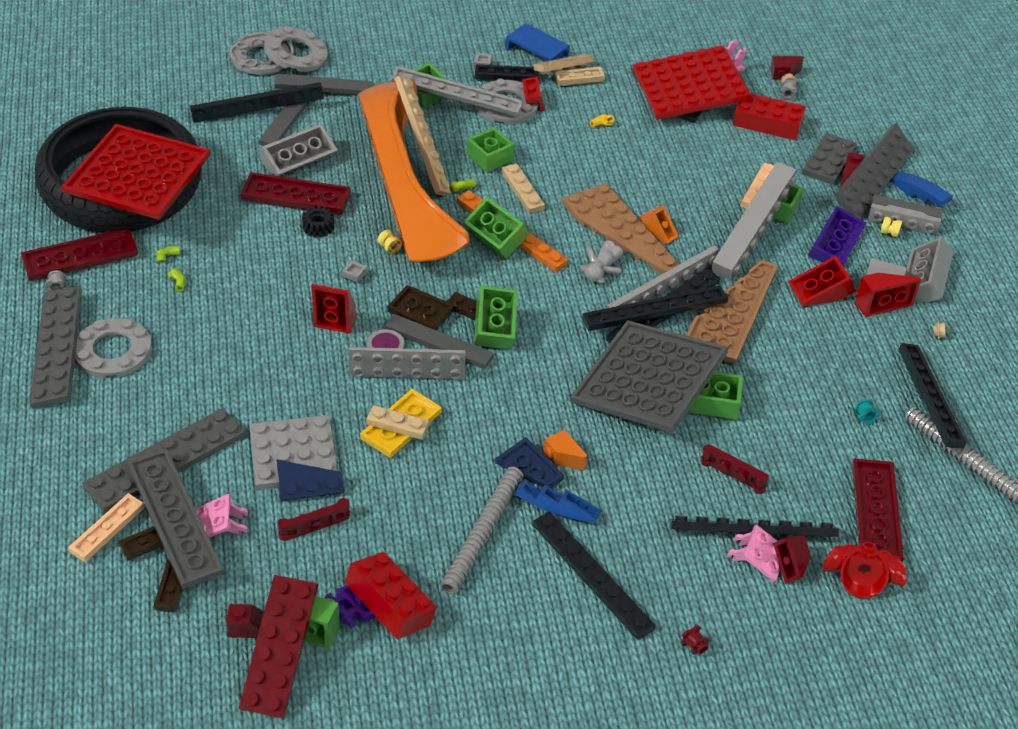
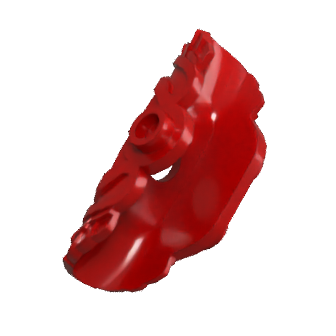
M872 542L861 543L858 547L853 544L838 545L826 556L823 564V572H840L841 582L845 590L858 598L876 596L883 591L887 583L904 587L907 581L906 569L900 558L888 551H879Z

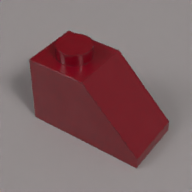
M772 56L770 65L772 80H781L783 76L789 73L795 76L802 69L804 57Z
M805 535L787 537L773 543L785 584L803 578L811 557Z
M229 604L226 622L229 638H257L264 611L252 604Z

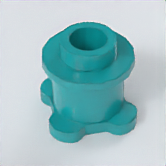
M869 399L861 400L855 406V412L859 415V421H864L867 425H872L874 420L881 415V411L874 409V404Z

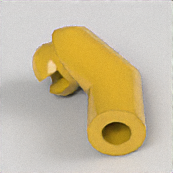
M600 115L590 120L589 124L592 128L599 125L611 126L615 118L612 115Z

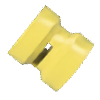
M885 216L880 233H889L893 237H898L902 221H894L890 217Z
M385 230L378 236V243L385 247L389 254H395L401 249L402 241L395 237L391 230Z

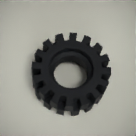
M317 206V209L311 207V210L308 208L302 215L304 232L308 233V236L313 234L315 238L317 235H319V238H322V235L326 237L328 233L331 234L335 226L333 212L330 209L326 210V207L321 209V206Z

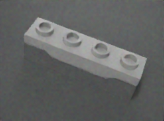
M874 194L868 220L883 223L886 216L894 221L901 220V228L937 235L943 209Z

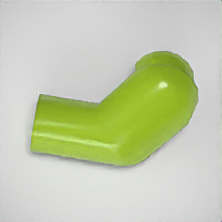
M474 179L459 182L453 181L450 184V189L454 193L476 187Z
M168 246L157 250L155 253L156 260L164 262L166 261V256L180 255L179 246Z
M172 268L168 272V278L171 277L170 280H176L175 290L182 292L185 288L186 277L179 269Z

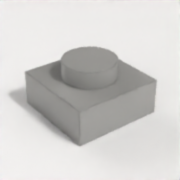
M476 53L474 67L475 64L491 65L492 55Z
M351 260L342 270V276L358 283L367 273V266Z

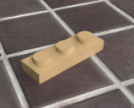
M601 67L555 71L554 75L558 86L596 83L605 79Z
M373 405L366 418V424L423 440L429 427V420Z

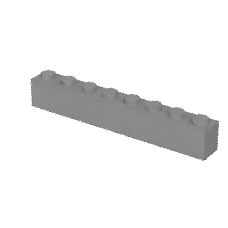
M776 162L713 260V273L732 280L734 275L739 274L741 264L747 261L750 250L754 249L757 245L758 237L763 236L766 229L765 226L767 223H771L774 212L780 209L782 199L787 198L789 188L795 185L797 177H795L796 169Z

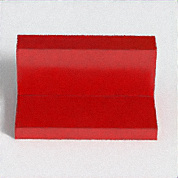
M538 76L523 79L526 104L539 102L541 112H543L544 106Z

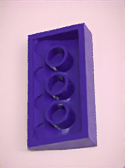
M836 206L807 256L820 262H825L837 256L841 264L844 265L867 223Z

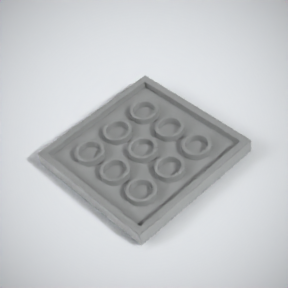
M329 415L249 424L256 490L279 488L276 459L337 471Z

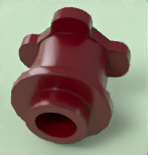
M695 625L682 634L681 644L683 646L688 645L693 655L703 654L709 647V639L699 632L701 629L699 625Z

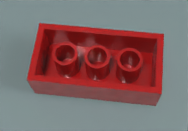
M751 93V100L738 102L733 126L797 140L806 106Z
M384 551L350 563L344 583L396 639L431 625L437 606Z

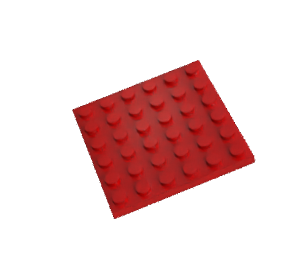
M723 45L632 65L633 72L656 120L751 100V93Z
M115 124L65 181L61 189L66 194L160 220L210 157V149Z

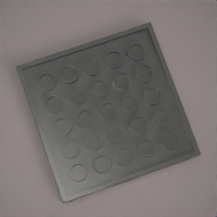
M627 320L571 395V403L674 433L728 354V347Z

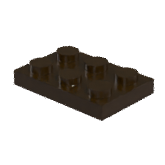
M406 285L387 306V312L436 331L454 311L453 304L409 285Z

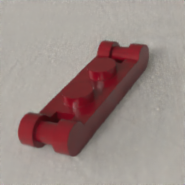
M705 445L703 447V455L701 457V464L703 466L714 467L720 472L752 487L757 494L765 492L768 475L765 472L712 445Z
M341 498L336 504L322 507L310 513L301 514L292 519H279L277 522L279 539L287 541L348 520L350 518L349 500Z

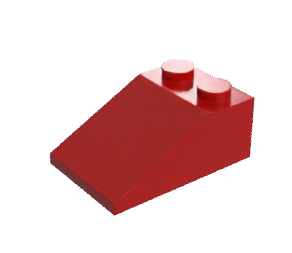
M837 256L788 281L803 307L842 300L857 292L849 274Z
M886 273L862 276L855 304L864 317L913 306L921 279L920 277Z
M312 284L314 327L350 334L356 320V304L350 291Z

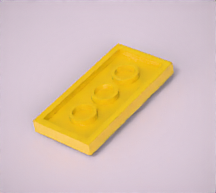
M414 389L408 391L389 408L393 411L429 420V424L442 413L441 406ZM371 425L360 433L361 440L389 458L394 456L414 438Z

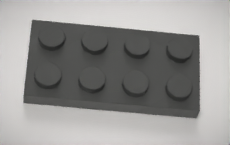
M826 133L805 165L802 174L834 185L845 167L848 152L853 153L857 143Z

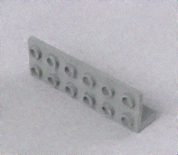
M349 347L348 349L350 376L465 379V350Z

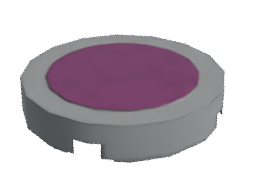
M385 329L378 330L368 337L367 348L404 349L405 343L401 334L394 330Z

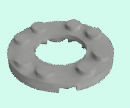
M285 26L270 31L264 42V50L267 56L273 62L286 69L289 67L297 69L298 72H311L320 69L326 62L328 52L325 43L310 31L307 32L302 29ZM291 39L296 43L303 42L304 46L307 45L311 49V54L303 57L293 56L284 51L281 44L283 41H290Z
M256 32L244 35L237 39L235 45L231 46L230 59L238 70L264 76L266 74L280 73L281 70L285 69L272 60L257 62L255 59H249L246 56L251 49L264 46L265 38L269 32ZM287 40L283 41L281 44L283 50L294 56L292 43Z
M497 79L496 81L483 84L479 89L497 94H503V92L508 95L516 94L517 97L522 99L518 117L474 105L477 113L484 119L493 123L498 121L504 122V125L523 123L534 117L537 113L539 102L526 104L522 82Z
M112 318L97 320L82 330L77 336L75 362L83 372L94 377L105 378V376L117 375L118 378L129 375L140 369L151 355V338L148 331L142 325L130 319ZM107 335L111 337L122 335L123 338L127 337L131 341L130 350L125 355L114 359H104L97 356L93 348L99 339L106 338Z

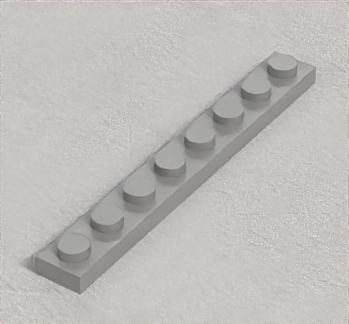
M396 66L391 82H395V78L400 75L415 81L418 90L518 117L522 105V100L399 66Z
M713 245L607 305V308L650 300L661 295L668 289L674 288L677 284L712 266L719 249Z

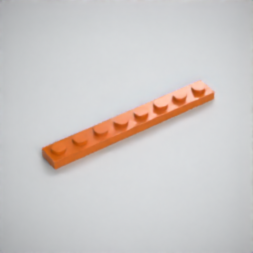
M470 190L457 197V203L470 213L483 201V199ZM532 233L518 246L555 273L568 265V259Z

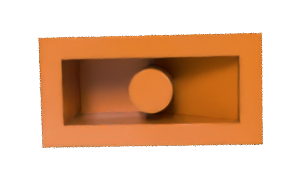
M664 205L653 208L640 216L644 226L662 243L668 244L679 237Z
M566 430L545 438L543 452L554 465L579 470L586 469V453Z

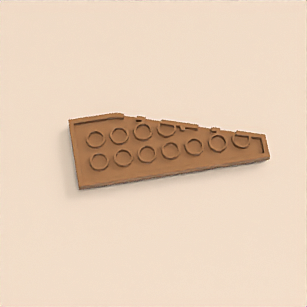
M607 183L562 198V204L582 226L587 225L592 228L591 231L595 234L600 233L605 236V240L612 241L626 253L629 251L634 254V258L637 260L642 259L649 264L648 267L661 275L679 265Z
M760 260L748 271L746 276L738 279L734 286H730L725 291L728 297L727 303L706 307L700 316L697 315L693 319L686 336L727 346L728 354L723 361L736 365L776 274L778 265Z

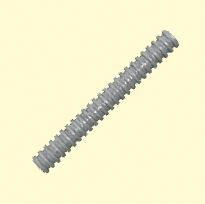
M912 407L905 415V421L914 425L916 429L919 428L920 432H924L925 436H928L931 440L933 439V442L938 443L940 447L943 446V449L948 450V453L953 454V457H958V460L960 462L963 461L964 465H968L969 469L973 468V472H978L977 474L983 476L984 480H988L989 484L993 483V487H998V490L1000 492L1003 491L1004 495H1008L1009 499L1013 498V502H1018V484H1016L1014 479L1011 480V477L1006 476L1005 472L1001 473V469H996V466L994 464L991 465V462L986 461V458H981V455L979 453L976 454L975 450H971L970 446L966 447L965 445L964 449L945 447L932 418H927V415L923 414L917 407Z
M509 467L493 492L491 499L488 501V504L485 506L441 582V588L445 592L453 595L458 593L464 579L473 567L478 555L481 553L524 475L518 468Z

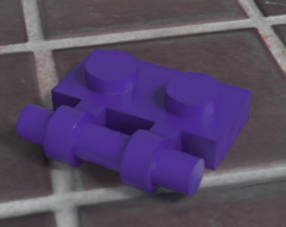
M347 585L337 589L336 597L331 593L326 594L324 597L325 599H332L339 604V620L343 624H347L349 628L356 626L357 622L354 618H357L361 623L377 618Z

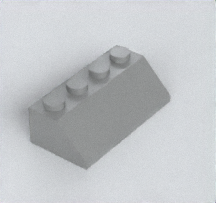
M318 124L262 146L259 158L267 171L279 176L334 154L338 150L322 124Z
M943 237L934 239L911 250L905 276L920 277L921 279L915 298L917 301L928 303L943 297L954 252Z

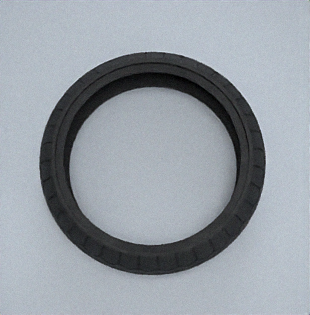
M110 107L84 113L55 129L40 147L34 171L38 192L43 202L56 216L82 229L96 232H110L120 229L135 231L156 225L175 215L190 201L198 188L202 167L160 220L63 193L61 186L65 182L60 177L74 160L92 151L115 124L198 146L191 133L175 119L163 113L145 108Z

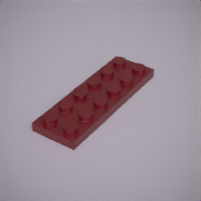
M250 172L240 197L242 200L301 209L309 208L311 210V207L317 209V206H321V209L326 207V210L330 209L335 214H343L351 193V187Z
M120 229L20 253L28 279L33 281L48 277L51 271L66 273L137 256L138 250L130 229Z
M853 458L852 471L858 544L872 542L879 551H888L892 555L899 557L903 562L904 556L894 462Z
M274 574L238 709L281 719L285 718L319 587L317 583Z

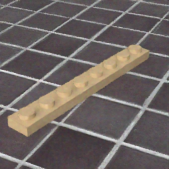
M399 75L395 78V82L435 194L447 197L451 194L449 183L439 161V155L435 150L434 141L430 136L428 125L425 122L423 111L420 108L418 97L413 88V83L409 78Z

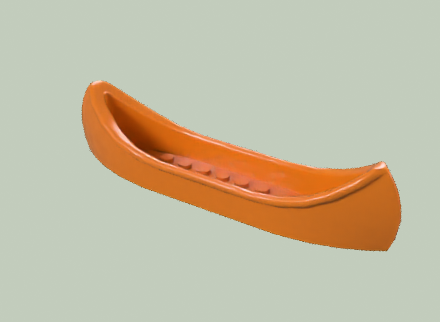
M411 80L413 83L415 94L417 95L416 82ZM396 82L378 84L358 93L378 166L409 262L438 260L456 253L464 246H467L470 242L467 230L444 212L427 195L413 172L404 145V132L408 115Z

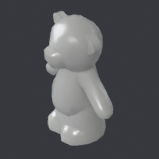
M607 240L604 242L597 257L591 247L586 249L591 263L581 265L580 270L584 272V275L590 281L603 284L605 282L603 278L604 273L620 274L622 272L619 267H611L623 255V250L612 241Z

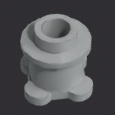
M793 80L784 81L780 98L794 101L796 98L795 93H797V83Z
M51 271L48 274V280H46L48 293L66 289L64 284L67 277L63 272Z

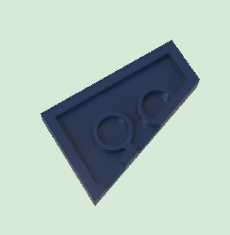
M527 437L495 458V464L505 469L516 467L522 471L523 478L541 487L546 485L552 488L564 480V474Z
M276 459L281 501L343 493L341 472Z

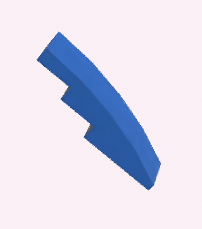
M899 172L890 180L891 183L909 197L914 198L917 196L925 203L931 200L941 207L951 202L953 195L938 185L913 174Z
M523 480L515 493L516 496L535 506L576 520L595 523L601 513V510L567 489L561 495L544 485L542 490H539Z

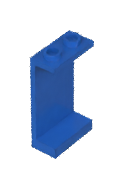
M527 23L506 36V50L519 45L544 58L545 62L569 57L570 45Z

